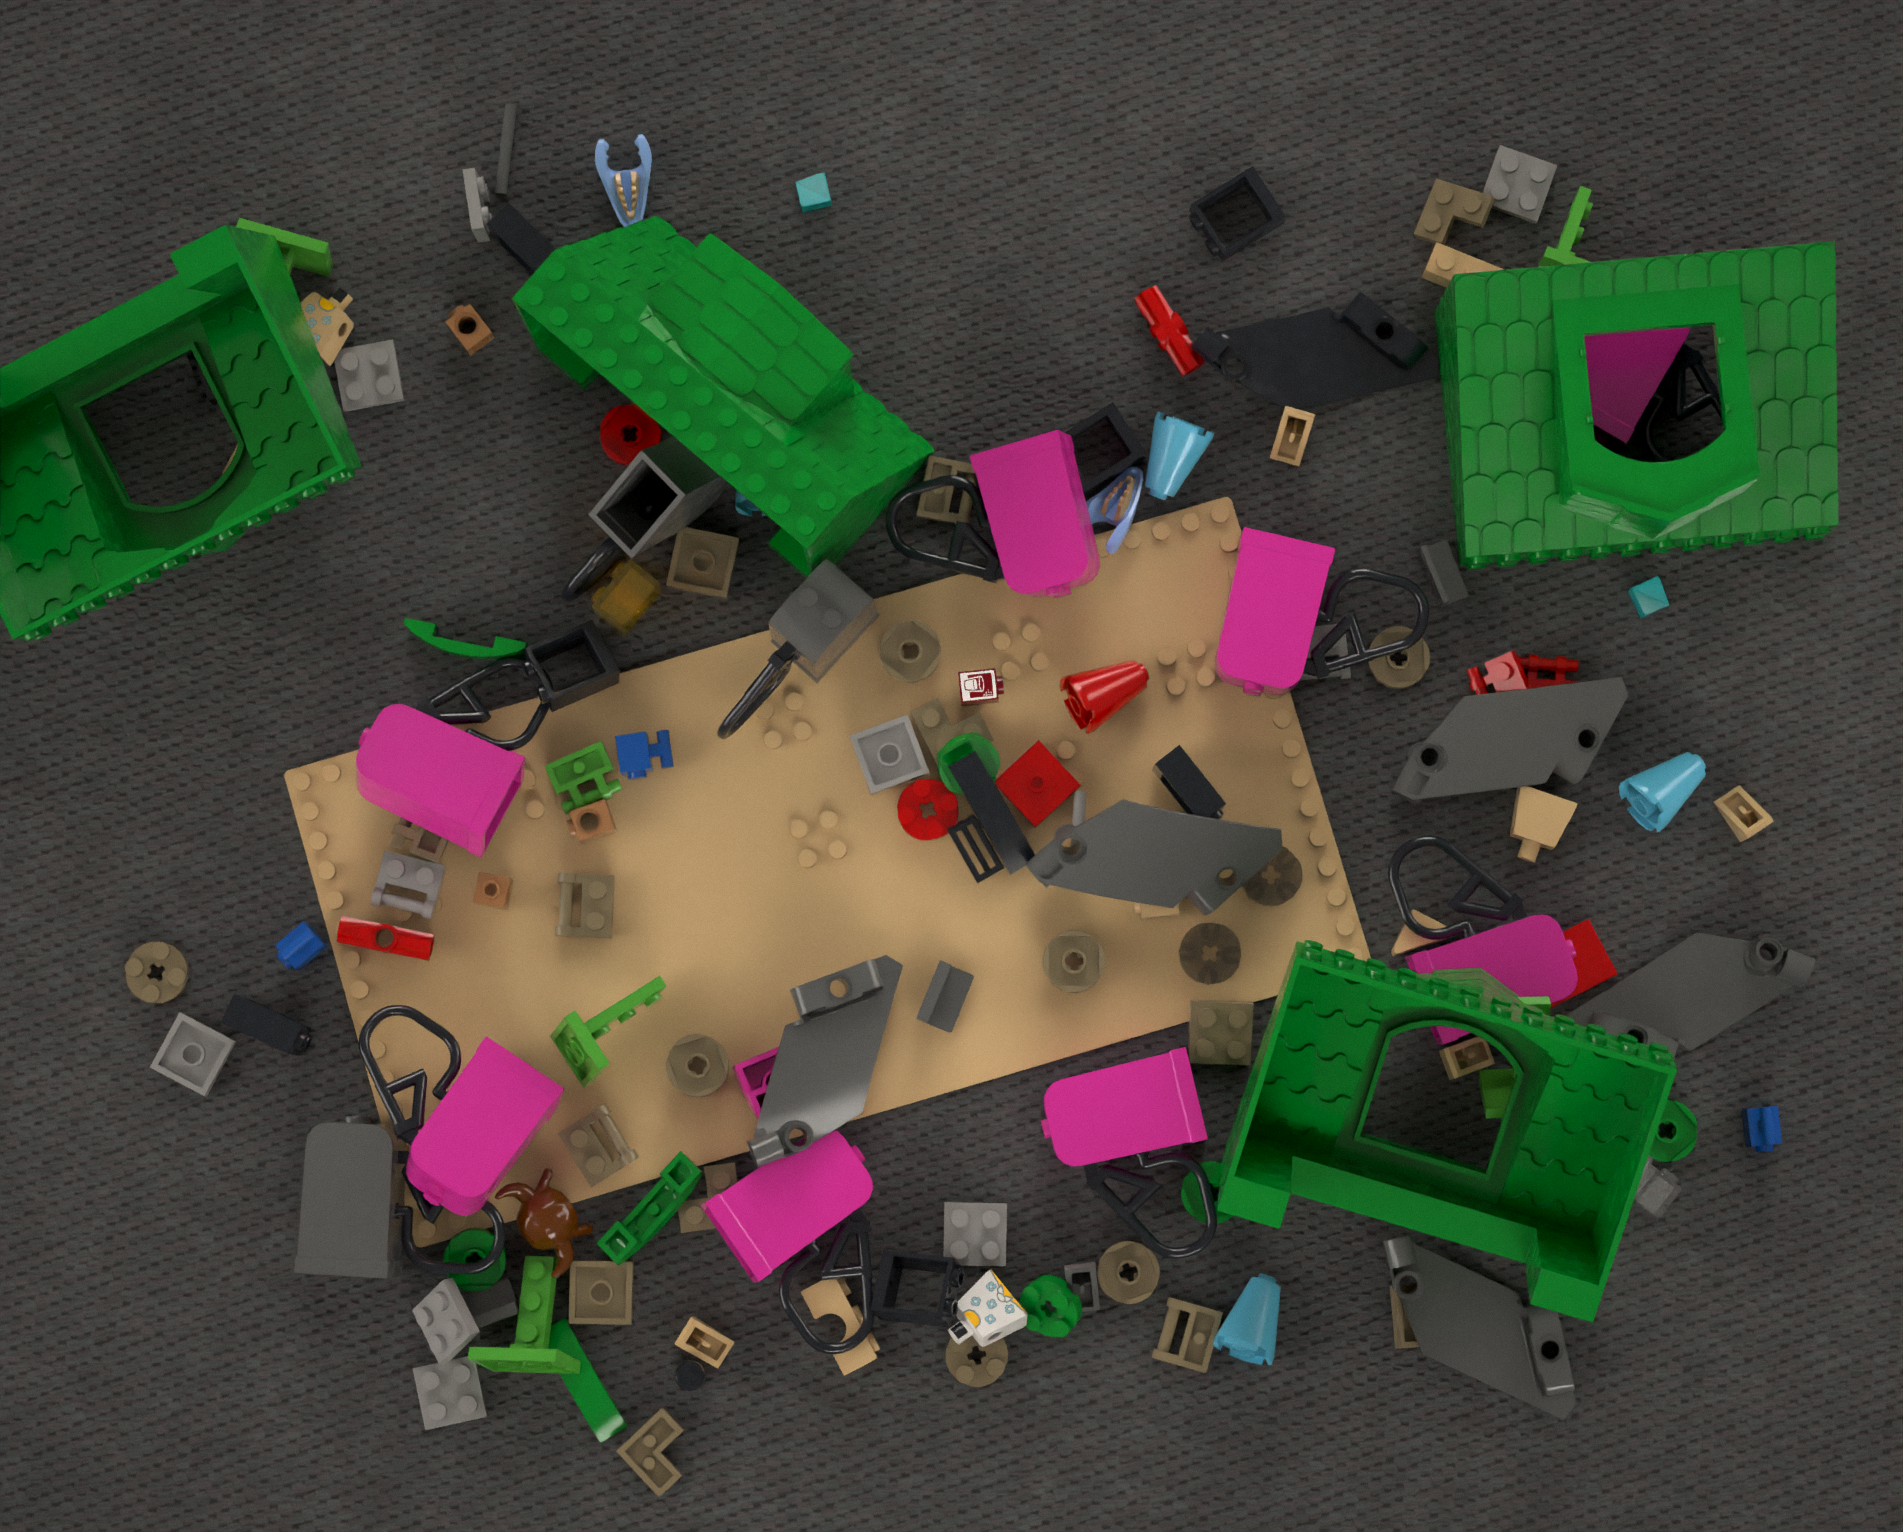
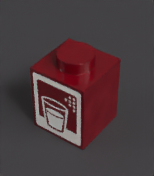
M995 668L958 672L961 706L998 703V695L1004 694L1002 676H996Z

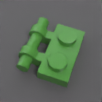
M602 741L545 765L556 794L559 795L569 790L572 799L561 803L565 814H569V811L587 806L601 799L613 798L612 794L623 790L619 779L606 783L603 775L614 771V768ZM594 779L597 788L581 794L578 786Z

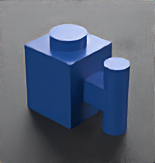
M669 730L656 731L658 741L656 744H649V737L646 731L615 736L622 776L628 775L629 780L646 778V772L653 771L652 758L660 757L662 769L674 767Z
M305 921L300 923L275 945L279 950L276 956L287 969L293 966L296 970L302 969L327 947L325 942Z
M1778 1106L1742 1109L1746 1147L1754 1146L1755 1152L1774 1151L1773 1144H1782Z

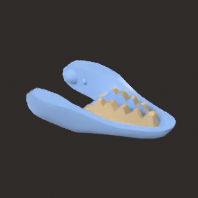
M639 134L635 140V145L639 148L638 155L641 158L640 166L635 169L611 170L608 166L607 159L609 157L606 153L609 149V144L604 139L598 140L595 149L597 171L614 211L624 227L640 220L642 221L645 211L652 154L643 134Z
M1130 467L1125 470L1104 490L1086 502L1092 525L1093 523L1107 522L1116 526L1106 543V552L1110 554L1116 553L1131 527L1143 483V473L1138 467Z

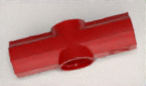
M1157 285L1146 289L1134 298L1136 306L1150 326L1149 330L1152 337L1159 340L1160 343L1157 345L1162 351H1166L1181 377L1189 375L1204 365V360L1190 349L1193 343L1189 338V332L1185 323L1177 312L1172 311Z
M342 916L337 931L338 943L430 961L434 947L435 934ZM390 930L393 934V941L389 946L382 947L379 944L378 937L382 931Z

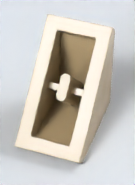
M1285 406L1270 458L1300 466L1315 414Z
M1740 785L1714 801V804L1740 842L1750 838L1774 822L1772 817Z
M1414 909L1411 911L1416 921L1427 928L1440 929L1447 927ZM1404 923L1391 949L1392 956L1399 955L1445 939L1431 940L1420 937L1412 932Z
M1479 1036L1439 1050L1449 1080L1495 1064L1487 1041Z
M692 1316L674 1344L710 1365L719 1368L733 1346L734 1341L697 1317Z

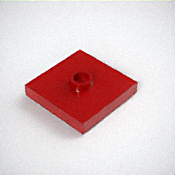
M1039 740L994 782L996 787L1035 828L1081 786Z

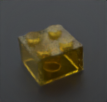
M631 559L626 564L621 562L611 574L613 580L608 587H600L591 599L594 602L591 608L595 615L624 638L663 592L660 583Z

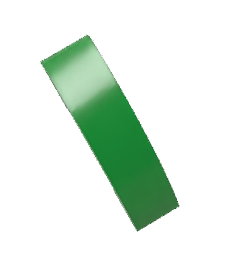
M409 618L404 619V625L422 641L440 651L462 658L497 660L503 657L524 654L525 648L529 647L526 642L497 636L495 637L493 648L437 637L438 626L436 624Z
M680 1151L660 1173L663 1178L623 1222L616 1221L597 1242V1245L617 1265L625 1262L651 1240L672 1218L691 1194L703 1172Z
M565 1317L551 1326L548 1349H558L581 1361L580 1374H560L601 1443L625 1429L628 1425L581 1347V1343L567 1318Z

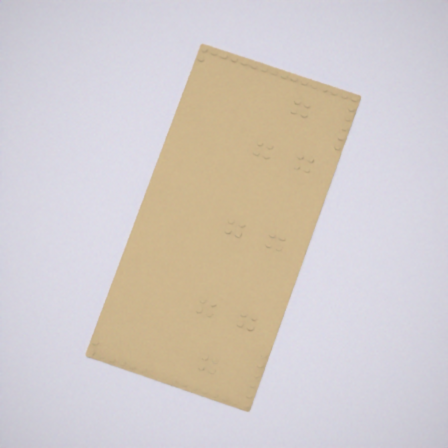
M1223 497L1131 524L1124 541L1114 554L1106 552V543L1115 529L1094 535L1100 557L1098 575L1086 585L1072 588V594L1060 598H1054L1053 596L1033 597L1014 591L1008 586L1005 579L997 581L996 584L985 581L983 578L962 573L874 599L879 617L818 683L814 682L792 662L789 673L753 715L727 739L718 737L717 730L769 663L767 661L769 657L778 650L771 643L770 630L619 673L618 684L554 712H551L549 708L531 741L519 749L512 750L525 757L524 781L483 857H478L468 852L466 848L448 841L439 863L445 865L446 869L432 920L422 918V914L386 905H381V907L371 905V897L378 878L384 851L429 862L432 861L411 854L409 850L413 841L405 839L401 850L390 846L394 836L391 832L394 825L399 823L401 817L367 801L359 793L356 782V756L358 750L286 771L284 775L358 1042L361 1029L372 1014L386 1006L406 1005L417 1009L447 1029L459 1044L461 1066L455 1079L446 1089L447 1092L475 1055L478 1046L486 1036L564 1088L558 1109L550 1120L545 1122L488 1199L500 1212L504 1223L516 1220L521 1203L515 1197H505L497 1200L495 1199L496 1193L505 1185L515 1182L527 1184L535 1190L545 1168H549L553 1172L549 1186L561 1191L571 1203H575L662 1177L660 1173L680 1151L696 1166L750 1151L747 1141L753 1139L758 1120L742 1093L732 1067L779 1047L785 1025L801 1019L790 989L884 955L899 962L903 967L878 1051L863 1113L850 1121L1189 1022L1190 999L1256 1002L1277 996L1296 941L1304 943L1305 940H1312L1322 944L1323 949L1335 952L1336 949L1346 950L1355 955L1354 958L1367 962V959L1371 958L1290 692L1284 695L1261 693L1260 697L1243 693L1242 687L1223 682L1214 668L1241 536V529L1232 500L1229 497ZM911 620L923 622L935 631L941 646L940 663L932 675L917 683L896 680L886 672L880 659V642L883 635L891 626L899 622ZM912 644L910 647L904 645L902 648L905 651L903 657L905 659L910 657L916 658L919 655L916 652L918 646ZM1132 660L1138 664L1142 663L1149 674L1147 688L1094 732L1086 734V727L1080 729L1071 718L1065 706L1064 700L1068 699L1066 690L1060 691V680L1067 675ZM995 668L996 676H1002L1004 694L998 695L999 702L961 706L958 672ZM537 697L489 711L491 718L483 724H458L452 726L463 731L471 728L496 740H512L526 730L541 701ZM937 698L951 725L980 712L993 737L991 743L1000 757L1001 764L1000 769L998 767L996 779L1039 740L1081 785L1076 791L1087 792L1085 821L1122 799L1186 813L1152 771L1155 763L1180 745L1225 801L1226 805L1222 809L1224 815L1220 820L1279 828L1282 831L1283 849L1209 915L1202 914L1185 897L1178 903V916L1141 920L1140 913H1134L1133 902L1078 892L1052 885L1046 888L1037 880L1027 866L1010 875L999 855L998 857L1004 869L977 883L949 834L938 840L920 841L909 836L898 820V800L907 786L919 779H935L943 782L939 776L937 765L910 712ZM908 714L929 774L871 795L850 735ZM669 730L674 767L662 769L660 757L652 758L653 771L646 772V778L629 780L628 775L622 776L615 736L646 731L649 737V744L658 743L656 731ZM602 741L614 768V771L603 775L606 783L619 779L623 790L612 794L613 798L606 800L617 832L581 843L578 837L572 838L567 825V820L572 818L570 813L565 814L561 803L572 799L569 790L559 795L556 794L545 765ZM594 779L578 786L581 794L597 788ZM998 789L1035 855L1054 839L1055 832L1059 827L1066 824L1072 825L1074 793L1035 828ZM957 792L954 793L958 800L959 809L957 822L968 818L971 814L975 815L965 796ZM929 802L927 805H920L919 809L923 811V818L927 819L929 815H936L937 811L933 809L934 803ZM593 814L585 816L582 821L583 829L587 831L594 830L598 826V817ZM412 823L410 828L418 830L419 826ZM968 825L969 832L989 867L992 868L995 866L992 858L973 825ZM961 830L956 832L979 874L985 872ZM1071 838L1066 839L1062 845L1064 847H1071ZM1226 869L1220 873L1219 877L1228 878L1233 873V870ZM479 872L510 877L514 880L508 911L473 903ZM558 873L615 876L612 938L555 936V926H559L561 883H558ZM387 884L385 893L422 902L426 901L428 895L427 893ZM573 884L572 927H580L582 884ZM342 916L435 934L430 961L338 943L337 931ZM390 930L382 931L378 937L379 944L382 947L389 946L393 941V934ZM1080 930L1087 932L1098 941L1104 950V972L1097 983L1086 991L1078 993L1062 991L1051 984L1044 972V951L1050 941L1064 931ZM1073 952L1070 958H1065V964L1070 965L1071 970H1077L1078 965H1083V959L1078 958L1077 953ZM940 960L974 976L955 1026L950 1033L916 1019ZM660 976L666 987L660 993L662 998L647 1008L644 1004L634 1009L637 1013L635 1016L622 1024L619 1020H616L609 1025L611 1030L595 1040L610 1064L593 1083L583 1088L551 1039L550 1035L563 1018L573 1011H576L583 1023ZM832 981L830 991L836 997H843L845 986L840 981ZM391 1016L382 1020L373 1030L370 1037V1049L387 1083L419 1069H424L427 1075L425 1124L441 1102V1100L433 1095L432 1090L449 1067L450 1051L443 1040L414 1020L405 1016ZM701 1034L711 1037L723 1046L728 1055L729 1071L727 1079L716 1092L708 1096L693 1097L683 1094L672 1085L667 1075L666 1062L670 1051L677 1041L688 1035ZM698 1057L692 1058L693 1064L689 1065L690 1071H696L698 1075L702 1074L703 1068L707 1066L706 1061H700ZM366 1067L381 1124L394 1126ZM414 1086L393 1094L405 1120L412 1117ZM607 1104L611 1110L609 1115L630 1149H635L639 1157L591 1187L558 1133L602 1105ZM599 1121L591 1125L614 1162L620 1158L619 1153ZM793 1129L789 1139L802 1136L804 1133L801 1130ZM406 1143L407 1151H410L411 1146ZM405 1181L404 1206H411L413 1208L412 1235L417 1247H426L452 1239L454 1235L468 1228L487 1229L493 1227L492 1220L481 1209L471 1215H458L444 1207L434 1224L428 1222L423 1218Z

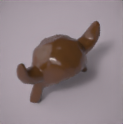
M545 1168L535 1190L524 1183H510L496 1193L495 1199L515 1197L521 1203L516 1217V1225L521 1232L522 1238L528 1241L532 1247L543 1250L554 1248L558 1261L551 1276L555 1278L562 1275L570 1267L574 1259V1248L571 1239L592 1233L593 1227L589 1224L578 1226L576 1209L561 1191L549 1186L553 1172L551 1169Z

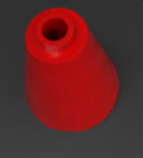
M1132 660L1067 675L1060 680V691L1066 690L1068 699L1064 700V703L1071 718L1080 729L1086 727V734L1097 730L1145 690L1149 674L1142 663L1138 664Z

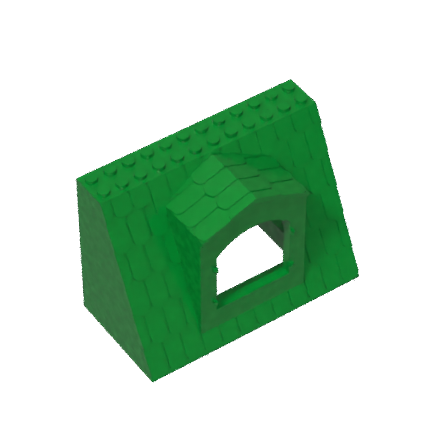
M653 216L644 221L640 220L626 227H620L608 233L604 232L590 239L581 240L555 249L512 298L540 354L584 391L599 374L608 380L781 527L770 540L769 547L805 578L826 559L837 565L888 506L893 497L901 491L927 461L929 455L931 456L934 452L933 447L923 437L911 432L903 420L886 411L885 406L878 399L865 393L862 387L852 378L850 359L854 356V353L778 282L711 233L696 247L686 238L679 236L668 222L658 216Z
M223 225L169 254L179 273L175 277L0 368V615L13 640L24 639L25 642L33 639L36 641L41 640L53 633L52 627L55 628L60 625L65 627L80 619L79 613L95 612L108 605L107 599L114 597L119 599L134 592V585L141 583L149 584L161 578V571L171 568L176 570L190 563L188 559L190 556L198 554L203 556L208 553L228 551L245 534L249 527L255 526L257 528L273 520L271 517L273 513L276 514L281 511L286 513L299 507L300 503L298 500L308 497L313 499L328 491L326 486L329 484L338 483L340 485L355 478L354 472L362 468L312 332L306 321L292 278L289 275L282 252L274 235ZM193 352L238 442L235 455L218 481L204 493L191 500L164 507L147 506L132 502L85 407Z
M1835 241L1453 275L1434 311L1459 566L1467 565V570L1485 569L1486 564L1498 563V567L1504 568L1516 566V562L1521 560H1528L1529 565L1545 564L1547 559L1559 557L1560 562L1577 561L1578 556L1590 555V559L1596 560L1608 558L1609 554L1613 552H1621V557L1637 556L1639 551L1651 549L1652 554L1669 553L1670 549L1675 547H1682V551L1688 552L1700 550L1701 546L1706 544H1713V549L1732 547L1731 543L1743 541L1744 546L1761 545L1762 541L1767 539H1774V543L1780 544L1792 542L1793 538L1805 536V541L1824 539L1823 535L1830 534V531L1838 525ZM1713 326L1724 432L1714 442L1686 458L1669 462L1651 463L1623 457L1595 441L1584 336Z
M1305 940L1304 943L1296 941L1223 1153L1217 1210L1280 1229L1287 1203L1292 1193L1523 1262L1526 1267L1530 1304L1593 1323L1677 1072L1673 1053L1669 1052L1668 1047L1659 1043L1651 1042L1650 1046L1639 1043L1637 1038L1629 1034L1619 1033L1618 1036L1606 1033L1605 1028L1595 1024H1587V1027L1575 1024L1574 1019L1565 1015L1556 1014L1555 1018L1544 1015L1543 1010L1531 1005H1525L1518 999V995L1481 967L1433 970L1432 973H1416L1406 968H1399L1396 971L1386 968L1384 962L1368 958L1366 962L1354 958L1355 955L1346 950L1336 949L1335 952L1323 949L1322 944L1312 940ZM1427 1026L1457 1028L1485 1039L1495 1046L1512 1064L1516 1071V1076L1486 1169L1362 1133L1391 1037L1411 1029Z

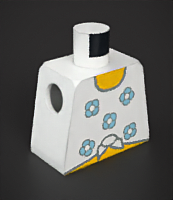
M990 1269L958 1301L956 1316L960 1321L950 1327L948 1331L957 1344H961L970 1336H973L980 1346L985 1347L1026 1326L1028 1314Z

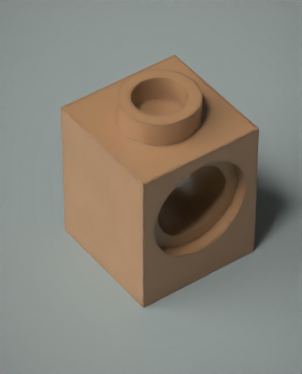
M470 303L465 307L460 305L452 310L448 315L449 319L445 321L448 328L470 356L495 338ZM472 321L476 323V328L472 333H461V326L465 322Z
M605 799L569 811L572 818L567 820L572 838L578 837L581 843L617 832ZM590 814L596 815L599 821L598 826L591 831L583 829L582 821L584 817Z
M479 872L473 903L508 911L514 880L510 877Z

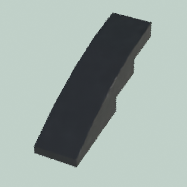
M976 751L948 766L1010 875L1026 866V863L1035 854Z

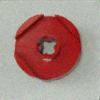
M636 404L620 405L613 408L606 414L600 425V440L604 452L611 460L621 465L629 466L641 450L647 447L650 448L661 441L662 433L659 424ZM626 428L628 430L633 428L638 430L636 432L638 439L635 442L632 440L628 443L624 441L625 435L623 431Z
M919 779L907 786L900 795L897 804L898 820L904 831L909 836L920 841L938 840L948 835L947 828L956 825L959 816L956 796L943 782L935 779ZM929 802L934 803L933 809L937 811L936 815H929L927 819L923 818V811L919 809L920 805H927Z

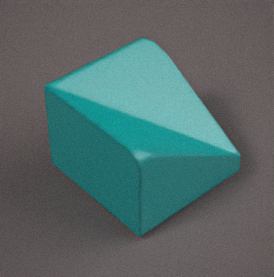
M825 172L795 182L802 212L832 206Z
M1659 576L1653 577L1628 590L1641 619L1669 606Z

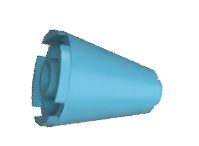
M1157 411L1154 420L1145 486L1150 488L1149 495L1166 500L1167 496H1175L1212 441L1215 433L1207 431L1206 435H1203L1204 428L1174 416H1166L1164 420L1165 413Z
M1683 753L1625 779L1619 785V795L1621 800L1626 797L1632 807H1627L1626 809L1641 826L1649 831L1656 828V832H1660L1667 826L1704 779L1706 765L1697 754Z
M1266 1274L1251 1277L1214 1337L1213 1345L1221 1351L1223 1345L1230 1349L1228 1355L1259 1365H1262L1264 1359H1266L1268 1365H1272L1275 1358L1281 1287L1276 1284L1277 1280Z

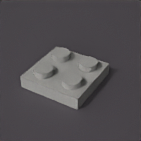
M1499 145L1482 193L1493 196L1495 201L1492 209L1536 224L1557 165Z
M475 168L463 169L471 230L478 243L490 241V230L487 223L492 219V214L489 213V208L484 203L490 202L487 183L485 184L483 176H478Z
M393 339L340 349L334 362L344 412L405 401Z
M908 714L850 735L871 795L929 774Z
M179 1012L150 1068L207 1097L236 1041Z
M944 1202L943 1257H952L962 1266H1006L1007 1203Z
M453 1277L442 1280L412 1310L439 1365L449 1362L480 1333Z
M468 1356L452 1359L440 1365L439 1363L413 1368L425 1430L488 1416L477 1363L468 1360Z

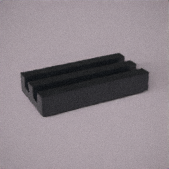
M974 814L947 828L949 835L977 883L1004 869L1003 864ZM968 825H973L995 864L992 868L989 867L969 832ZM960 830L963 832L985 872L979 874L956 832Z

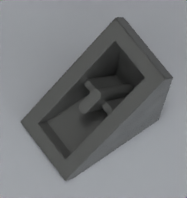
M1095 1261L1063 1265L1064 1278L1069 1284L1067 1288L1073 1295L1077 1293L1079 1296L1082 1312L1100 1310Z

